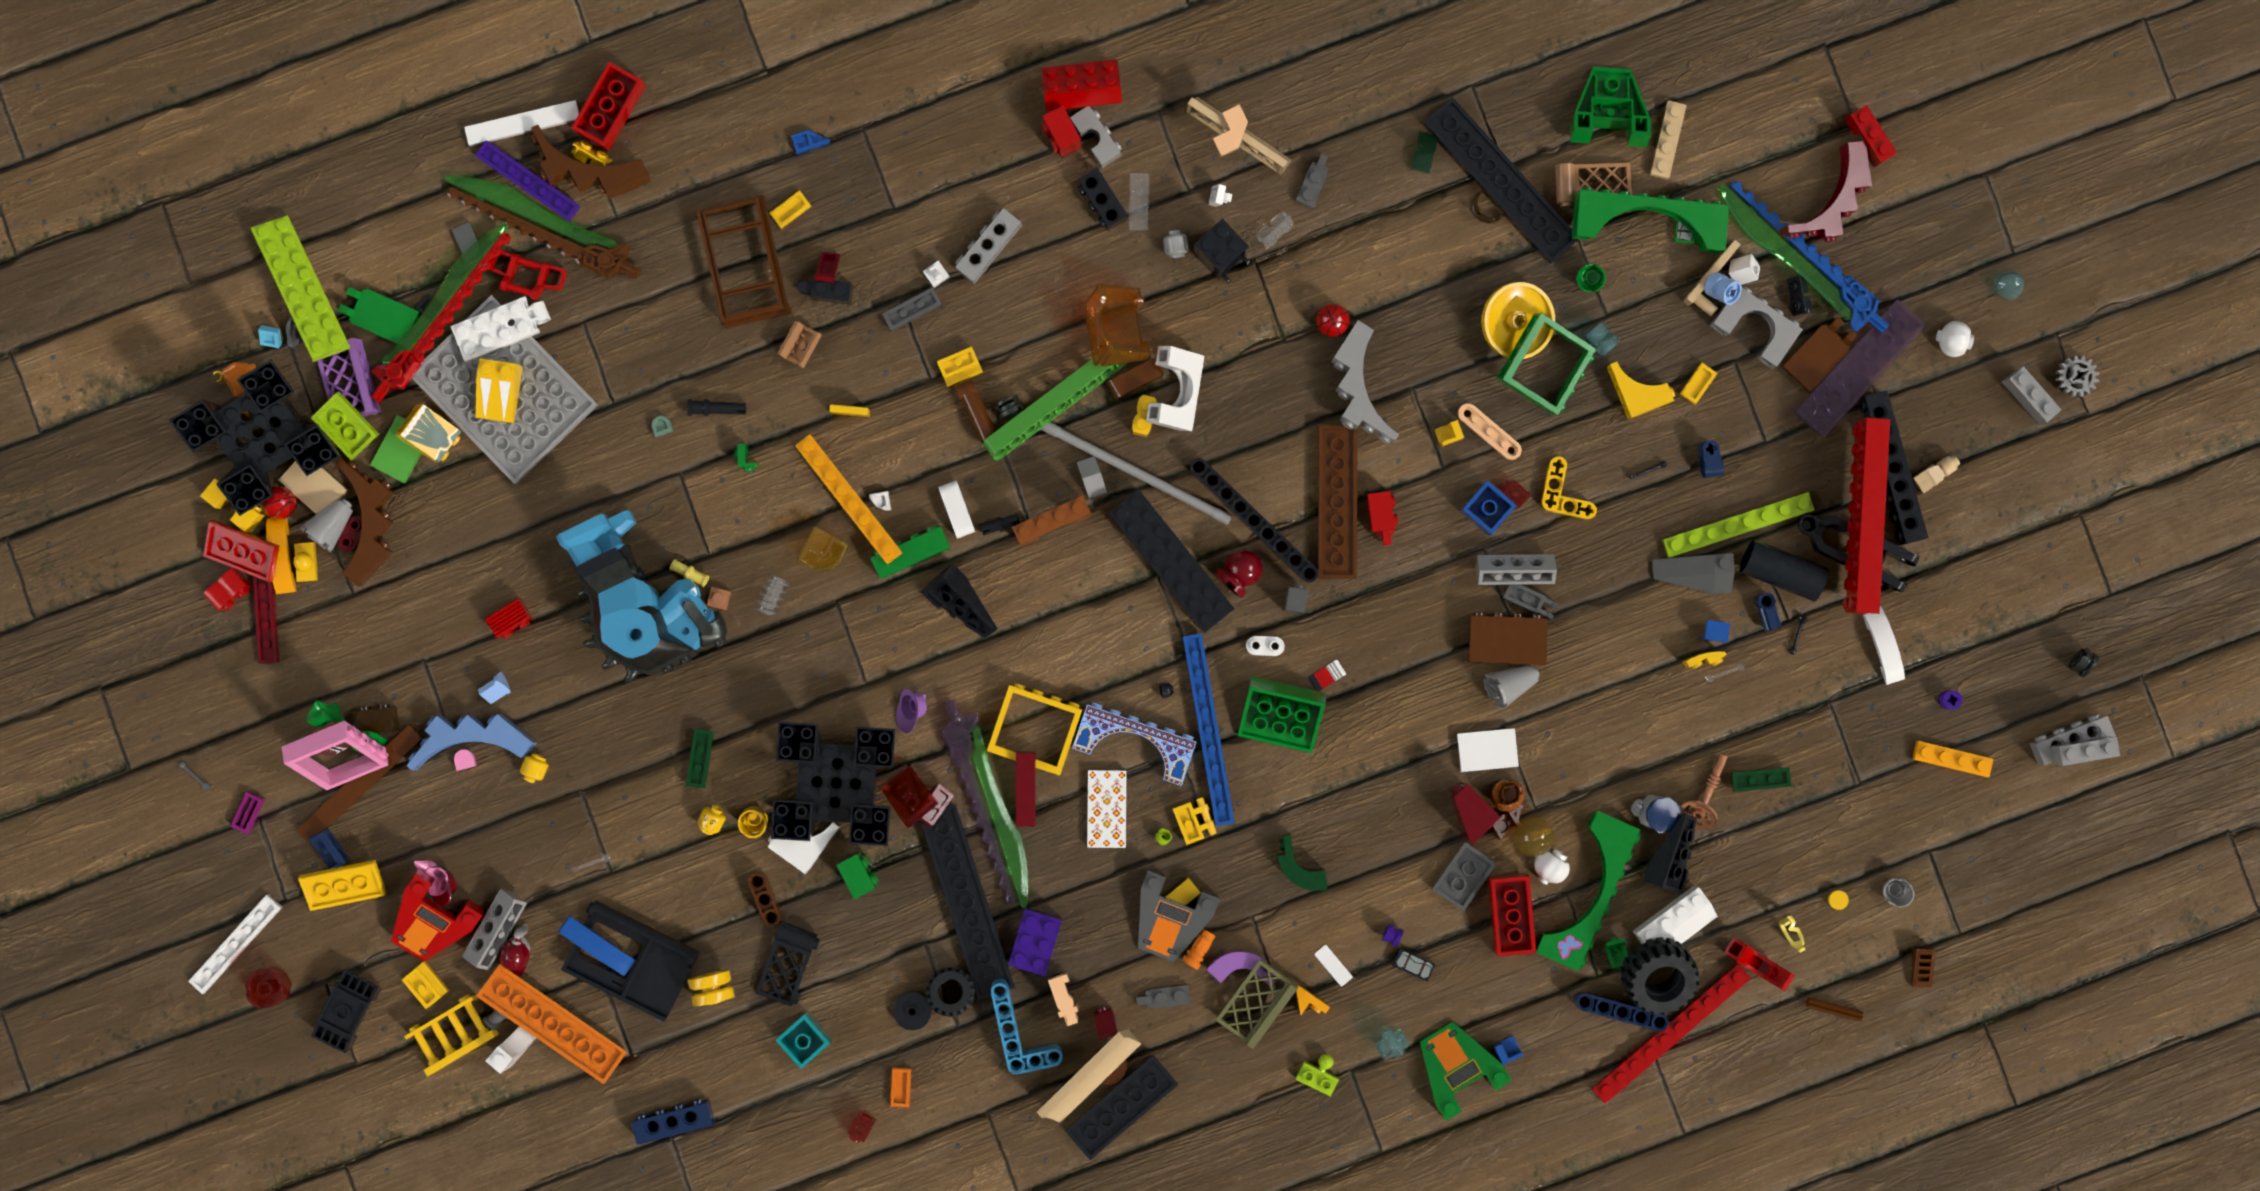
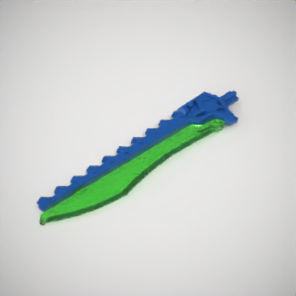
M1732 182L1730 184L1731 190L1724 184L1719 186L1718 190H1720L1725 203L1729 205L1730 212L1755 244L1800 274L1836 309L1844 320H1850V326L1854 332H1858L1859 328H1862L1866 322H1869L1880 333H1883L1889 327V324L1875 313L1878 310L1877 306L1879 303V299L1856 279L1854 280L1852 276L1847 275L1844 277L1841 266H1831L1828 256L1824 254L1819 256L1816 245H1806L1802 234L1800 237L1788 239V236H1782L1783 238H1781L1773 229L1780 234L1781 228L1791 224H1781L1777 213L1772 212L1769 214L1766 203H1756L1752 192H1743L1741 182ZM1733 192H1735L1743 201H1741ZM1759 216H1761L1769 225H1767ZM1786 241H1788L1796 250H1794ZM1799 253H1801L1809 262H1807ZM1813 266H1815L1823 275H1821ZM1826 278H1828L1836 287H1834Z

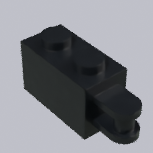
M813 278V282L801 281L797 285V289L801 294L810 295L815 301L852 304L854 286L851 282L835 281L832 283L815 281V278Z

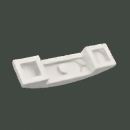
M1880 606V614L1863 615L1867 630L1871 632L1882 665L1880 669L1885 684L1888 685L1905 679V674L1893 631Z

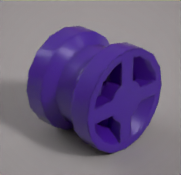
M1954 690L1944 691L1939 695L1938 701L1944 709H1957L1962 704V696Z
M1389 923L1382 936V941H1389L1392 946L1396 947L1402 938L1404 930L1401 928L1397 929L1393 924Z

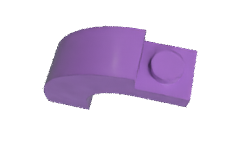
M1233 950L1215 958L1206 969L1222 983L1234 970H1252L1259 959L1265 962L1266 960L1250 951ZM1260 965L1257 969V975L1260 978L1268 977V971ZM1265 980L1264 982L1270 986L1269 980Z

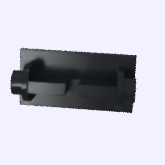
M1804 275L1788 278L1787 283L1793 316L1811 313L1810 296H1804V293L1809 292L1807 278Z

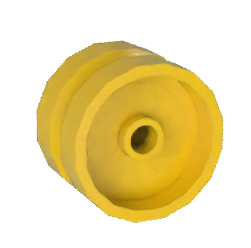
M730 970L711 972L687 979L690 990L702 989V991L691 996L692 1005L694 1007L712 1005L734 998L735 993L732 986L720 987V985L726 984L731 980Z

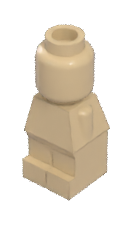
M1954 455L1951 457L1946 456L1938 461L1936 466L1932 464L1913 476L1912 480L1916 494H1924L1943 481L1945 476L1955 472L1960 465L1958 458Z

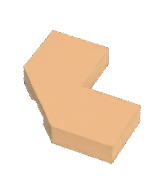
M1240 104L1222 112L1229 131L1213 138L1221 157L1239 149L1248 124Z

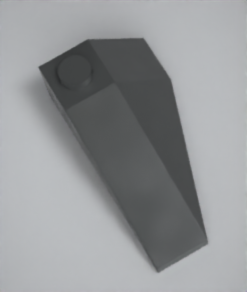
M1733 553L1651 560L1653 579L1710 594L1732 593L1735 573Z

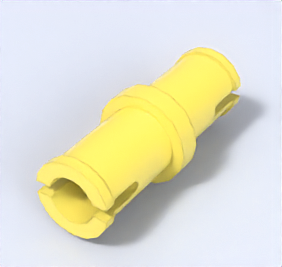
M676 559L670 565V571L684 576V579H691L703 587L709 580L708 575Z

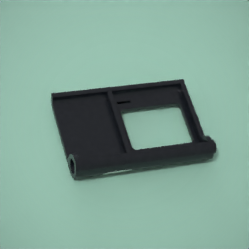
M597 900L594 903L591 902L586 910V913H588L585 922L586 926L592 929L596 922L601 923L639 942L642 945V949L627 978H622L580 956L582 948L576 944L573 945L561 971L664 1022L671 1012L700 952Z

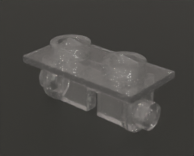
M1284 211L1282 213L1279 212L1270 221V224L1273 225L1272 228L1266 224L1255 237L1260 243H1263L1266 250L1273 246L1278 238L1288 232L1294 224L1290 215H1287Z

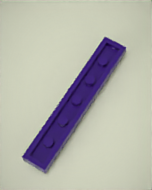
M485 141L475 156L567 221L570 222L579 210L580 206L488 141Z

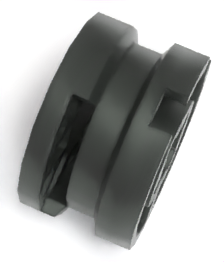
M1017 394L994 405L995 410L1000 413V420L1007 419L1024 409L1023 405L1019 403Z
M2083 647L2071 659L2068 668L2076 671L2080 677L2084 678L2097 665L2099 656L2095 653H2090L2087 647Z

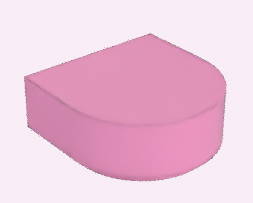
M460 750L454 756L456 771L477 766L475 756L470 750Z

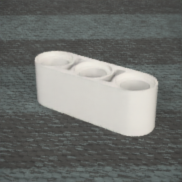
M957 481L939 486L941 497L957 539L974 533L975 529Z

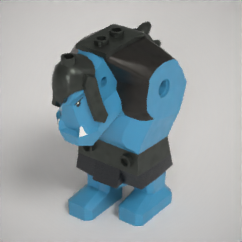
M630 510L623 511L609 519L605 514L597 515L556 536L560 546L565 548L570 554L571 559H569V562L582 584V589L578 592V596L589 597L590 611L579 616L578 619L583 623L591 625L593 635H591L592 638L585 640L583 644L587 648L601 649L606 655L607 659L602 664V669L607 670L619 664L625 666L627 674L624 681L626 683L633 681L641 673L657 675L663 672L665 674L674 670V666L689 663L693 657L699 655L697 649L700 647L707 648L716 645L719 648L727 644L725 639L727 627L723 616L719 610L713 611L712 608L706 606L701 599L699 587L691 579L677 580L661 597L657 589L644 581L643 578L646 576L642 568H638L630 545L623 544L621 537L637 523Z

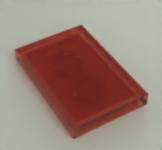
M909 766L881 789L908 829L938 805V802L912 766Z

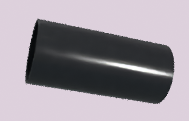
M1753 539L1742 557L1739 572L1815 602L1826 585L1829 568Z

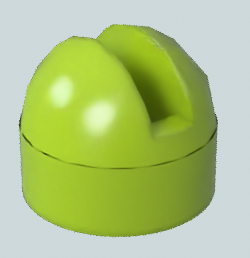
M1164 828L1160 829L1155 836L1156 842L1163 846L1172 839L1170 831Z

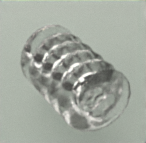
M769 574L772 579L765 580L769 586L762 587L766 593H760L764 600H757L761 607H754V609L772 616L778 615L774 608H781L777 601L784 600L780 594L787 593L783 586H790V584L786 580Z

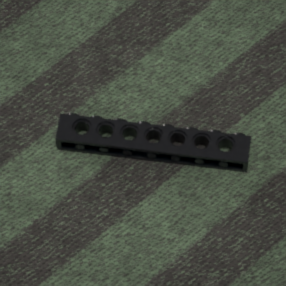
M1888 391L1861 397L1859 407L1861 412L1864 413L1865 418H1877L1873 414V410L1876 408L1880 411V417L1877 419H1890V454L1888 455L1886 503L1890 505V519L1892 523H1895L1897 530L1895 531L1896 539L1900 542V545L1927 539L1929 537ZM1890 463L1896 468L1894 473L1889 470ZM1895 482H1898L1901 486L1899 492L1894 489ZM1901 500L1906 504L1905 510L1899 507ZM1906 519L1910 520L1911 527L1909 529L1906 528L1904 525V521Z

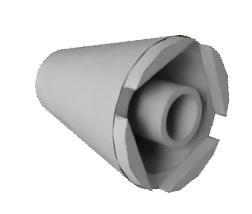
M337 499L304 523L299 529L303 533L305 531L309 534L308 537L323 549L327 548L328 552H331L353 512L351 509L352 505L345 499L341 501Z
M1526 665L1485 674L1487 678L1484 679V685L1489 698L1495 699L1496 703L1494 705L1498 709H1504L1538 682L1540 674L1536 667Z

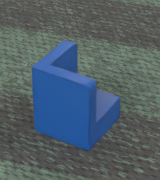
M1707 620L1705 635H1701V639L1723 643L1728 642L1730 623Z
M1510 1036L1492 1045L1502 1065L1524 1056L1514 1036Z

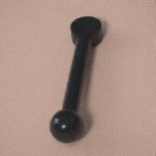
M1661 461L1660 464L1632 474L1629 477L1633 479L1658 468H1665L1667 463L1666 461Z
M1800 616L1798 619L1799 627L1793 646L1789 649L1791 655L1797 652L1796 646L1803 624L1807 622V618L1804 616Z

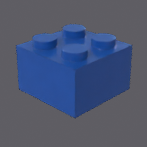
M1487 480L1460 512L1490 536L1517 505Z

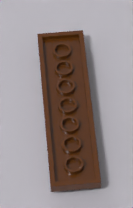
M1343 425L1318 426V579H1357V429L1354 430L1352 428L1350 430Z

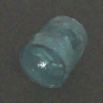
M1603 321L1584 337L1591 346H1595L1596 352L1601 357L1606 355L1620 342V339L1614 333H1609V328Z

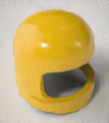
M758 806L746 808L738 820V828L741 833L748 838L761 836L765 832L768 823V816L765 810Z

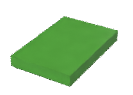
M397 415L370 466L406 484L421 453L394 436L406 420Z

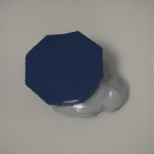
M1648 795L1642 800L1636 799L1631 805V812L1634 816L1639 817V822L1647 828L1654 829L1659 834L1671 832L1682 816L1681 806L1671 797L1662 798L1660 796Z

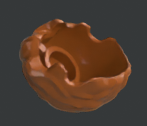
M1503 779L1493 786L1490 800L1500 811H1514L1522 804L1525 797V789L1516 780L1508 781Z

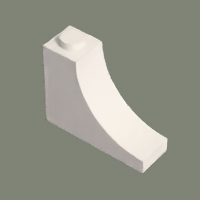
M832 822L825 831L812 836L811 841L771 839L770 837L768 848L806 874L841 825L837 822Z
M519 1026L493 1051L486 1062L501 1074L515 1064L536 1037Z

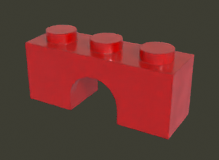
M1867 105L1844 119L1853 135L1858 134L1866 141L1868 158L1874 168L1897 154V151Z

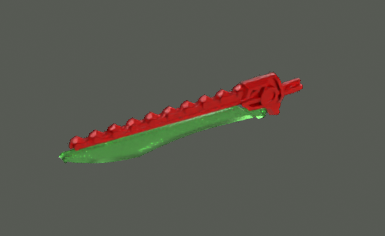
M501 222V225L481 237L452 265L442 285L421 317L389 355L384 356L382 365H378L372 370V373L381 380V383L373 392L371 398L380 403L390 388L394 390H404L407 384L420 369L421 363L424 362V353L433 349L434 339L443 335V327L453 321L454 316L452 314L462 309L463 299L472 295L473 285L480 283L482 280L481 274L491 269L492 259L499 257L501 254L500 248L510 243L511 237L508 233H505L508 229V225L505 222Z

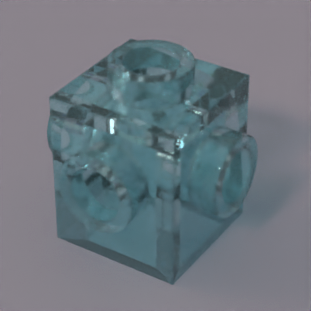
M1400 1028L1394 1031L1392 1029L1386 1030L1381 1034L1382 1038L1375 1043L1384 1061L1392 1057H1400L1405 1053L1404 1049L1410 1045Z

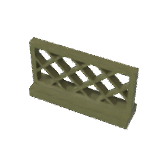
M1259 959L1218 1015L1216 1021L1247 1042L1250 1048L1254 1049L1296 992L1299 983L1293 979L1290 980L1265 961ZM1260 965L1267 969L1268 977L1258 978L1257 969ZM1272 979H1281L1285 984L1282 988L1274 989ZM1269 980L1271 990L1260 991L1259 981ZM1256 982L1257 992L1247 993V983ZM1272 993L1273 1001L1263 1004L1261 995ZM1258 995L1260 1005L1249 1006L1248 996ZM1245 997L1246 1007L1236 1008V998ZM1261 1008L1262 1016L1252 1019L1250 1010ZM1247 1010L1249 1020L1238 1021L1237 1011ZM1234 1012L1235 1022L1228 1023L1222 1017L1225 1013ZM1250 1023L1251 1031L1246 1036L1240 1031L1239 1025Z

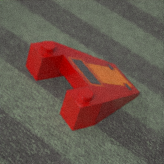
M418 868L404 890L391 942L420 960L426 961L470 933L483 916L484 908L467 899L455 916L424 896L433 885L435 878Z

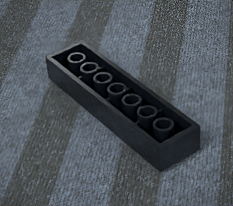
M1139 489L1108 513L1203 633L1207 632L1235 609Z

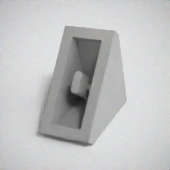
M1095 456L1077 462L1088 497L1092 498L1107 493Z

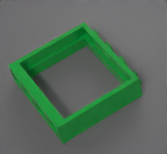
M1534 313L1496 380L1550 415H1558L1564 410L1568 397L1574 393L1576 383L1584 376V369L1587 364L1592 362L1596 349L1544 314ZM1543 324L1584 350L1553 404L1512 379Z

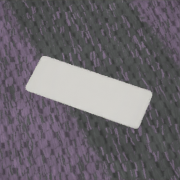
M1324 945L1315 953L1317 959L1340 986L1345 985L1353 978L1327 945Z

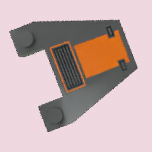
M1148 869L1141 885L1138 949L1175 962L1213 918L1220 897L1201 890L1195 908L1181 904L1160 895L1166 876Z

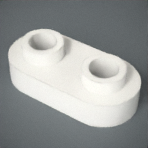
M1253 636L1246 642V649L1252 655L1278 656L1284 651L1285 647L1283 640L1279 637ZM1254 642L1259 643L1258 649L1252 647ZM1272 643L1278 644L1277 650L1272 649Z

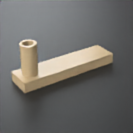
M1734 240L1727 246L1726 251L1718 257L1683 300L1686 305L1689 306L1695 303L1709 316L1713 315L1718 307L1702 295L1701 292L1704 290L1708 277L1720 271L1741 245Z

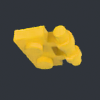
M1203 797L1196 799L1198 807L1193 809L1191 802L1173 808L1186 845L1204 839L1203 830L1207 829L1210 836L1217 833L1214 827L1215 821L1211 819L1208 811L1210 808L1205 803ZM1199 813L1202 814L1205 822L1199 825L1196 814Z

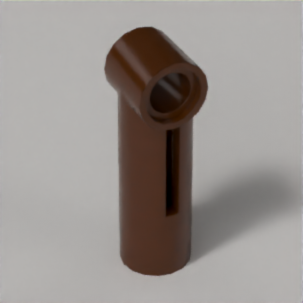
M970 377L953 386L981 444H983L990 435L996 432V429Z

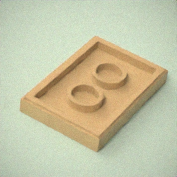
M296 461L278 480L315 514H318L335 500H340L348 491L323 467L306 476Z

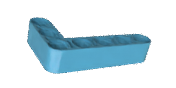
M1002 978L994 980L991 985V996L1008 1070L1012 1074H1021L1059 1065L1063 1060V1050L1057 1044L1023 1050L1009 985ZM1003 986L1005 991L998 993L995 991V987ZM1005 1004L1009 1007V1009L1007 1011H1001L999 1009V1006ZM1005 1023H1011L1013 1025V1028L1007 1030L1003 1028V1025ZM1014 1041L1017 1043V1046L1010 1048L1007 1046V1043ZM1051 1052H1057L1059 1056L1057 1058H1051L1049 1054ZM1032 1056H1038L1040 1060L1038 1062H1032L1030 1058ZM1013 1060H1019L1021 1062V1065L1013 1066L1011 1062Z

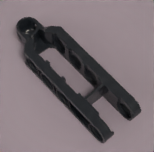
M1813 515L1802 516L1798 520L1797 527L1801 533L1810 537L1813 550L1845 566L1848 555L1842 553L1840 549H1834L1824 544L1822 534L1825 528L1831 527L1850 536V532L1847 531L1848 521L1836 515L1822 520ZM1884 539L1882 565L1888 555L1904 564L1916 567L1920 559L1919 556ZM1882 570L1881 584L1903 593L1907 583L1895 579L1893 575Z

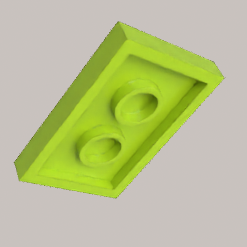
M340 392L335 393L311 417L350 460L355 459L380 435Z

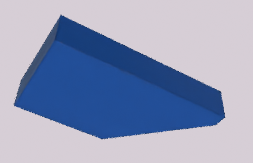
M811 130L791 135L797 155L831 144L829 139Z

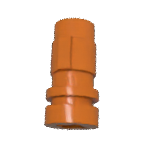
M1202 929L1194 940L1191 949L1187 950V956L1184 955L1181 961L1198 970L1201 966L1200 962L1204 961L1203 957L1212 945L1215 935Z

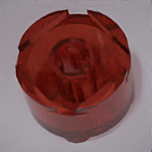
M276 967L256 971L249 976L245 983L246 998L257 1008H270L279 1005L289 996L292 981L283 970Z

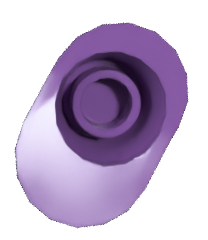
M910 689L902 691L896 712V722L902 732H911L916 725L917 719L926 713V694L913 693Z

